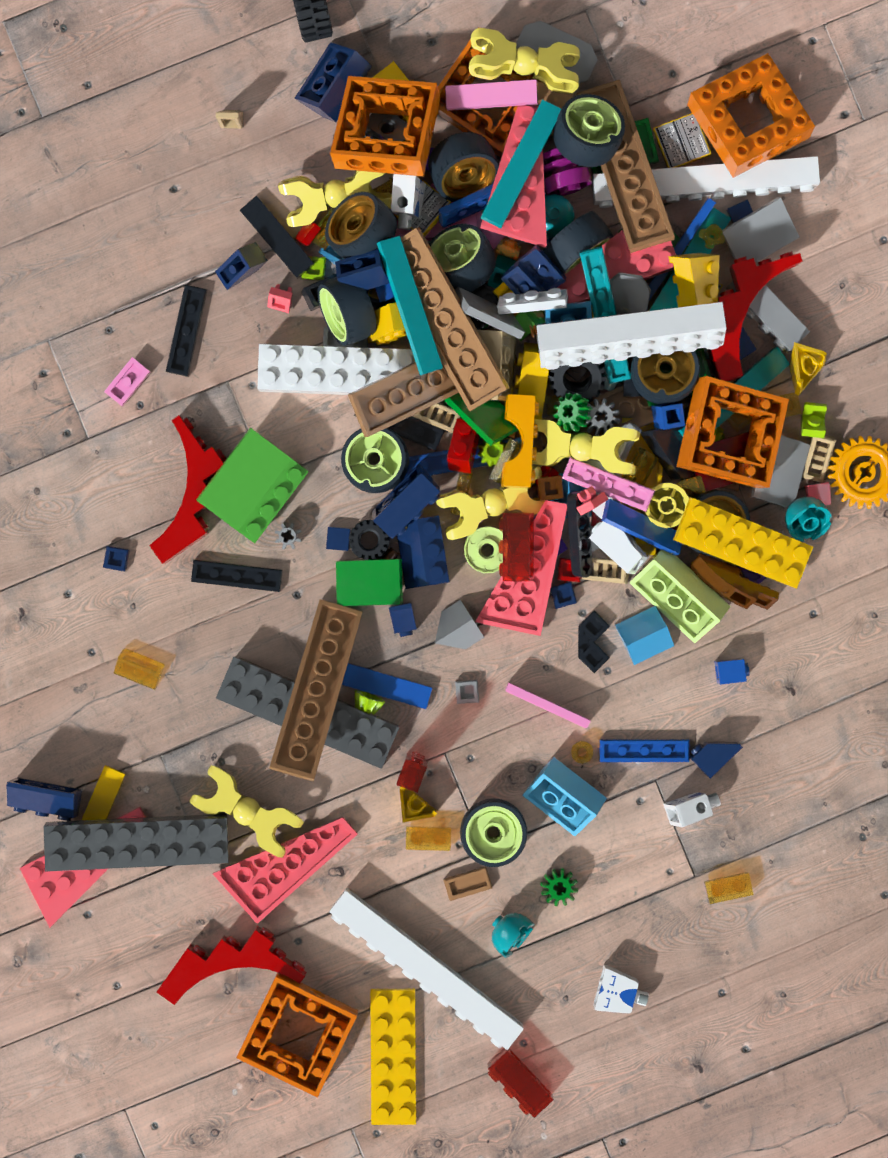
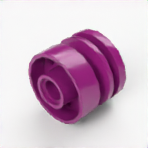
M557 147L543 153L544 174H551V176L544 179L546 195H570L592 183L588 168L577 167L579 165L572 163L562 156Z

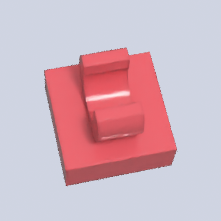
M277 284L275 288L271 287L267 307L289 313L293 296L292 288L289 287L288 291L281 290L280 284Z
M590 486L577 494L579 500L583 502L577 507L580 515H583L607 501L608 497L605 492L596 495L594 487Z

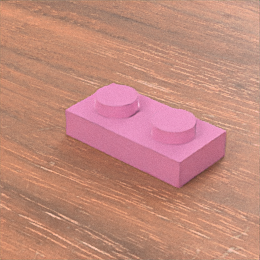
M132 357L104 392L123 407L151 372Z

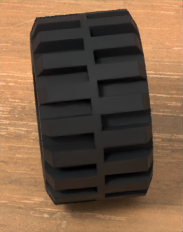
M293 0L301 37L305 43L332 37L333 29L326 0Z
M582 363L580 366L586 367L591 374L585 381L579 383L571 382L565 378V371L571 367L569 365L549 370L550 387L554 389L556 397L561 396L565 398L567 393L573 395L578 393L582 395V398H587L590 403L593 401V396L598 397L600 389H604V381H606L605 364Z

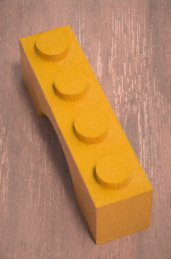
M508 394L506 396L505 420L513 423L519 430L521 448L514 459L502 464L501 487L530 488L531 483H535V470H532V461H536L537 448L533 447V438H537L538 425L534 424V415H538L539 402H535V396Z

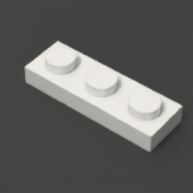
M553 288L544 292L533 290L525 294L506 293L503 296H499L497 304L498 315L567 308V289Z

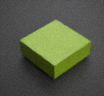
M308 256L314 263V266L302 275V279H324L326 257Z

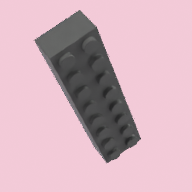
M234 656L216 699L282 726L295 681L238 656ZM337 699L324 745L382 769L400 725L374 714L358 710L355 706Z
M227 814L46 822L43 826L45 872L228 863L229 860Z

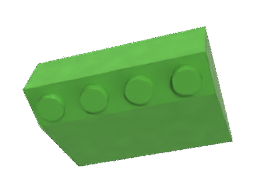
M250 428L196 500L250 541L256 543L309 471Z

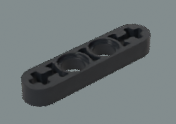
M571 491L567 497L571 570L575 577L587 578L593 570L591 539L589 538L591 536L589 512L580 515L577 507L583 502L579 500L577 494L581 491ZM580 541L582 542L581 550L579 548Z

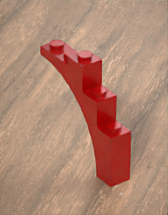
M793 251L780 255V259L775 261L768 258L758 262L759 266H756L754 258L747 260V256L734 260V264L729 267L736 292L730 289L720 293L721 297L718 298V302L723 303L726 322L724 344L716 349H707L716 379L729 382L743 376L739 340L748 308L758 292L770 280L803 262L800 253L793 255Z
M180 415L172 419V422L181 437L186 453L187 484L182 504L174 520L165 532L149 545L162 564L168 563L209 534L206 530L209 527L202 516L199 518L196 516L205 510L206 507L196 499L208 485L206 481L217 473L227 459L220 449L216 451L215 448L211 447L205 451L204 448L207 445L200 435L195 437L191 431L194 429L192 423L187 417L183 419Z
M257 926L242 948L239 946V941L232 936L227 938L224 935L209 957L205 955L206 951L203 948L190 944L159 987L157 993L175 1005L199 981L229 969L247 967L268 969L283 974L299 984L303 981L307 972L300 962L296 960L292 962L286 958L287 954L278 947L272 948L271 946L276 940L273 937L274 934L265 927L261 929Z

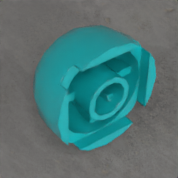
M558 194L545 195L547 239H553L562 229L575 220V213L570 201Z
M802 497L792 502L787 508L785 515L786 527L790 535L798 541L805 542L804 539L808 538L815 540L824 535L830 528V518H832V515L821 500L814 497Z
M515 912L509 913L504 917L498 916L492 924L494 927L492 932L493 946L505 958L510 957L513 954L510 950L513 947L519 948L533 930L531 927L535 924L526 916Z

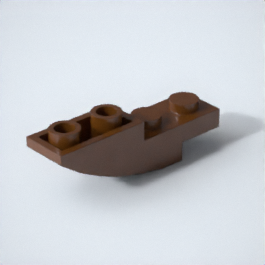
M700 553L690 564L692 571L707 586L742 608L748 609L754 604L768 610L779 600V592L752 582L747 578L740 577L741 569L729 563H724Z

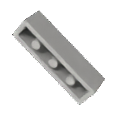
M732 281L725 289H733V291L736 292L734 283ZM766 285L758 292L746 313L748 318H754L759 323L758 328L765 335L769 334L775 340L773 341L774 345L778 346L780 351H785L786 353L793 349L794 342L799 343L810 332Z

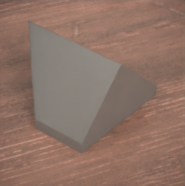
M461 600L441 612L435 639L436 644L467 649L484 638Z

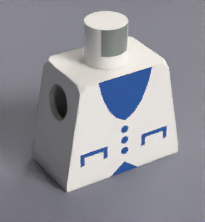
M394 174L391 211L398 216V229L411 230L412 218L419 219L421 217L426 183L417 176Z
M697 792L666 802L663 805L670 825L685 827L712 816V808L720 806L721 803L717 793L707 796L706 793Z
M604 964L593 1006L597 1011L631 1013L634 1003L643 1006L647 1005L649 993L637 990L639 982L635 977Z

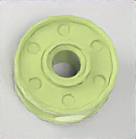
M480 527L476 529L472 535L467 537L464 544V556L468 564L476 571L482 573H494L501 570L508 563L511 555V544L507 536L501 530L494 527ZM486 543L491 544L494 549L490 556H484L481 553V547Z

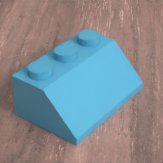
M555 757L545 765L522 795L574 836L597 816L607 799Z

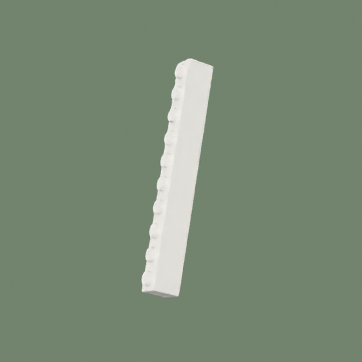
M818 156L767 160L734 178L725 164L651 169L661 199L666 200L667 203L679 202L680 198L698 201L706 196H711V199H722L724 195L731 194L735 198L745 197L747 193H756V196L768 195L769 191L787 194L795 189H800V192H811L820 184ZM593 174L594 205H599V208L613 207V201L604 174Z
M349 888L344 890L330 908L331 918L340 925L342 923L350 928L348 931L358 939L360 937L367 941L366 945L374 952L379 950L385 955L384 959L393 966L397 964L403 969L402 973L411 980L413 978L420 982L419 986L429 994L432 991L438 996L437 1000L445 1007L450 1005L456 1010L455 1014L463 1021L468 1019L474 1024L472 1027L482 1035L486 1033L490 1036V1041L501 1049L503 1046L508 1050L523 1031V1023Z

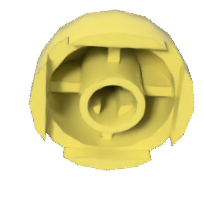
M663 483L652 488L655 490V493L646 512L649 520L663 528L679 525L689 500L685 490L672 483Z

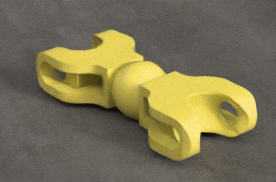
M478 28L472 32V47L486 54L476 55L471 59L469 72L472 76L492 80L501 74L511 75L512 70L522 76L533 73V79L542 81L548 89L554 92L573 93L578 89V75L564 68L576 65L580 59V50L577 46L557 42L548 48L539 47L536 52L528 46L516 49L517 43L508 41L497 30Z
M356 171L353 176L345 178V182L334 179L325 186L324 182L314 183L305 176H296L282 180L278 184L280 193L283 195H296L303 203L301 208L288 214L286 218L287 224L290 227L309 225L316 219L320 211L327 210L328 206L336 208L345 198L358 192H369L390 208L392 194L389 192L377 193L370 185L373 179L383 176L385 173Z
M534 419V424L538 425V432H543L546 435L548 443L542 452L536 454V461H532V464L553 467L566 457L579 461L593 459L600 461L608 472L628 475L635 474L636 466L623 462L619 457L618 450L624 442L637 441L640 437L639 431L613 427L602 436H591L588 433L573 435L566 433L563 427L557 425V422Z
M533 465L532 470H535L536 480L537 477L542 476L540 466ZM499 487L500 489H488L482 496L479 494L471 496L460 490H452L441 494L436 503L441 508L457 507L460 510L458 522L447 527L445 532L447 539L455 540L472 535L482 520L487 519L488 516H499L506 509L509 511L517 509L527 515L538 514L545 500L541 501L539 497L530 498L528 488Z
M211 765L208 769V775L217 782V794L209 799L200 795H192L189 800L190 803L206 814L216 815L225 812L233 815L239 824L249 825L255 831L257 842L262 849L283 858L286 849L276 841V829L283 824L300 828L304 824L303 819L285 808H275L268 811L260 807L255 799L244 797V795L239 793L234 776Z

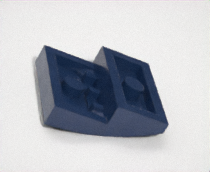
M536 245L514 263L501 276V280L515 294H525L533 290L544 292L557 288L566 281V276L541 248Z

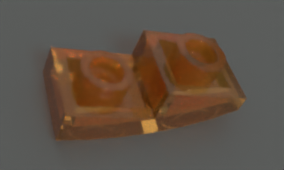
M506 238L505 241L500 240L498 243L496 254L518 261L522 247L517 246L518 242Z

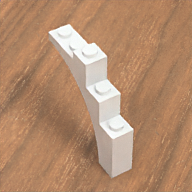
M632 423L622 426V428L635 429L640 433L642 432L637 425ZM635 441L624 442L620 445L618 453L623 462H625ZM589 459L587 461H582L586 464L607 471L602 466L601 462L598 460ZM612 473V474L617 475V476H619V477L622 476V474ZM606 501L592 510L601 519ZM605 522L597 523L592 529L593 534L589 538L627 574H635L649 558L637 545L632 535Z

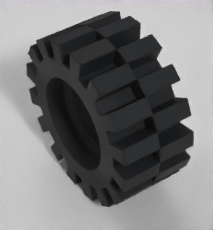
M364 520L357 523L349 535V545L353 553L364 560L380 558L389 547L390 537L373 520ZM368 531H372L378 536V544L372 549H366L361 544V536Z

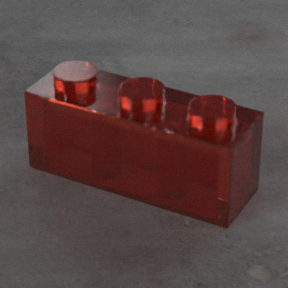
M503 513V517H500L499 529L503 531V540H500L499 552L503 554V563L499 565V574L503 576V581H534V513Z
M412 751V754H406L397 779V786L418 793L428 761L424 760V755Z
M503 1048L487 1063L488 1075L496 1083L498 1081L502 1083L504 1092L511 1099L513 1097L517 1099L520 1103L518 1106L524 1114L528 1115L530 1113L535 1118L554 1100L553 1094L510 1048L508 1050Z

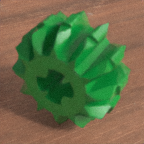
M567 393L565 398H558L560 405L554 406L558 412L553 415L554 418L558 419L557 425L563 427L566 431L573 430L576 432L580 431V426L587 427L585 420L592 419L588 415V412L592 410L590 406H587L589 400L582 398V395L578 393L574 395Z
M553 868L551 869L552 877L547 873L544 874L548 882H540V885L546 888L541 891V894L548 895L546 898L547 903L554 899V906H558L559 900H562L563 905L566 906L567 897L571 901L575 899L571 892L578 893V888L573 887L578 881L577 879H571L573 875L571 871L564 876V868H560L559 874ZM558 882H562L563 887H565L564 890L561 889V892H557L554 887L555 884L558 886Z

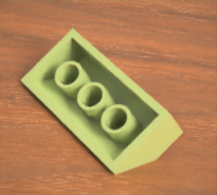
M664 550L657 552L629 582L694 643L719 623L731 607L677 556Z

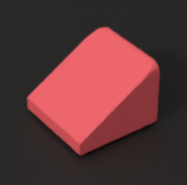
M830 482L805 486L806 497H814L821 500L825 505H831Z

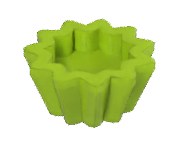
M483 439V444L478 445L480 451L477 454L479 457H482L481 463H487L489 467L493 465L499 467L501 462H506L505 456L509 454V451L506 449L508 444L503 443L501 440L490 446Z
M355 690V708L363 712L376 714L386 702L374 694Z

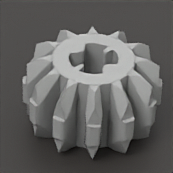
M604 398L602 405H599L598 400L594 399V407L591 404H587V406L592 408L588 412L592 419L585 420L586 424L590 425L587 432L591 433L595 429V436H599L600 431H603L604 435L608 429L615 427L613 424L620 423V419L615 418L620 412L619 410L611 411L615 406L613 402L606 406L607 399ZM596 414L600 416L602 414H605L606 416L604 420L606 421L604 422L603 420H600L598 422Z

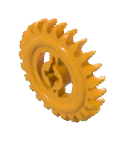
M858 436L857 443L853 438H850V446L844 442L841 443L843 451L835 449L834 452L838 457H830V460L835 463V465L827 467V469L834 471L833 474L827 476V478L835 479L830 484V487H838L834 495L842 493L841 502L849 498L850 507L855 502H857L858 509H861L864 503L866 508L870 509L872 502L876 507H879L880 499L884 502L888 501L886 495L888 494V443L880 446V438H877L873 443L871 436L867 437L866 442L862 436ZM860 456L871 457L868 462L859 463L853 467L852 477L854 480L851 481L849 467L852 461ZM878 463L881 470L878 482L868 489L859 488L861 483L874 479L876 475L875 465ZM866 468L867 470L865 473L867 474V476L861 477L860 475L862 474V472L860 471V469Z

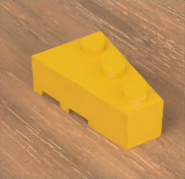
M693 253L668 256L669 262L673 263L675 275L672 278L673 283H677L679 295L676 296L678 308L718 303L719 255Z
M524 342L523 353L518 355L517 366H521L520 375L515 377L514 388H518L517 395L535 396V402H539L538 415H534V419L542 420L549 369L541 368L538 344Z

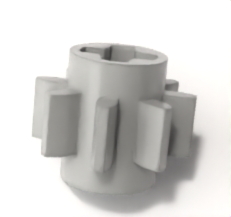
M282 523L283 529L275 531L279 535V539L275 543L282 542V549L284 550L287 545L295 549L294 543L296 541L302 542L297 536L302 531L293 530L294 523H291L289 528H286V525ZM291 530V535L294 536V539L288 540L286 543L283 533H288Z

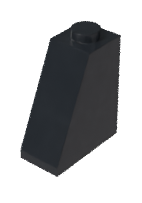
M681 427L665 430L655 428L641 432L643 439L671 480L680 479V483L694 480V471L676 467L683 439L678 431Z

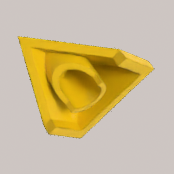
M794 342L789 367L795 394L799 396L823 368L827 356L826 352Z
M404 783L401 784L402 823L436 816L438 811Z

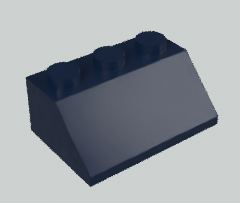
M330 42L295 96V99L323 118L337 122L348 76L367 77L372 65L356 50Z
M419 463L372 510L373 521L392 539L396 535L401 536L407 530V524L412 519L416 521L423 514V509L428 504L432 505L440 497V487Z
M439 516L420 518L416 521L411 520L407 524V530L401 536H397L400 558L402 559L405 589L449 583Z
M17 777L7 782V806L14 807L13 811L27 813V810L36 811L35 815L49 817V814L58 815L57 819L71 821V818L78 816L83 789Z

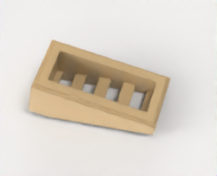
M222 110L216 112V119L221 128H243V111Z
M440 403L430 406L426 417L423 416L425 409L413 416L452 434L456 419H462L452 408ZM439 408L435 420H431L435 409ZM446 411L448 413L445 417L443 424H441L440 421L443 417L444 412ZM453 415H455L451 427H448Z
M825 435L824 438L811 437L802 478L821 483L824 482L836 442L834 437ZM817 441L827 443L828 446L824 447L816 445ZM814 450L825 452V456L814 454ZM811 460L823 461V465L812 463ZM809 467L821 470V473L809 472Z
M592 558L594 563L593 576L581 577L584 580L628 584L629 574L621 569V578H617L618 564L611 559ZM600 563H603L602 577L598 576ZM609 564L613 565L611 577H608Z

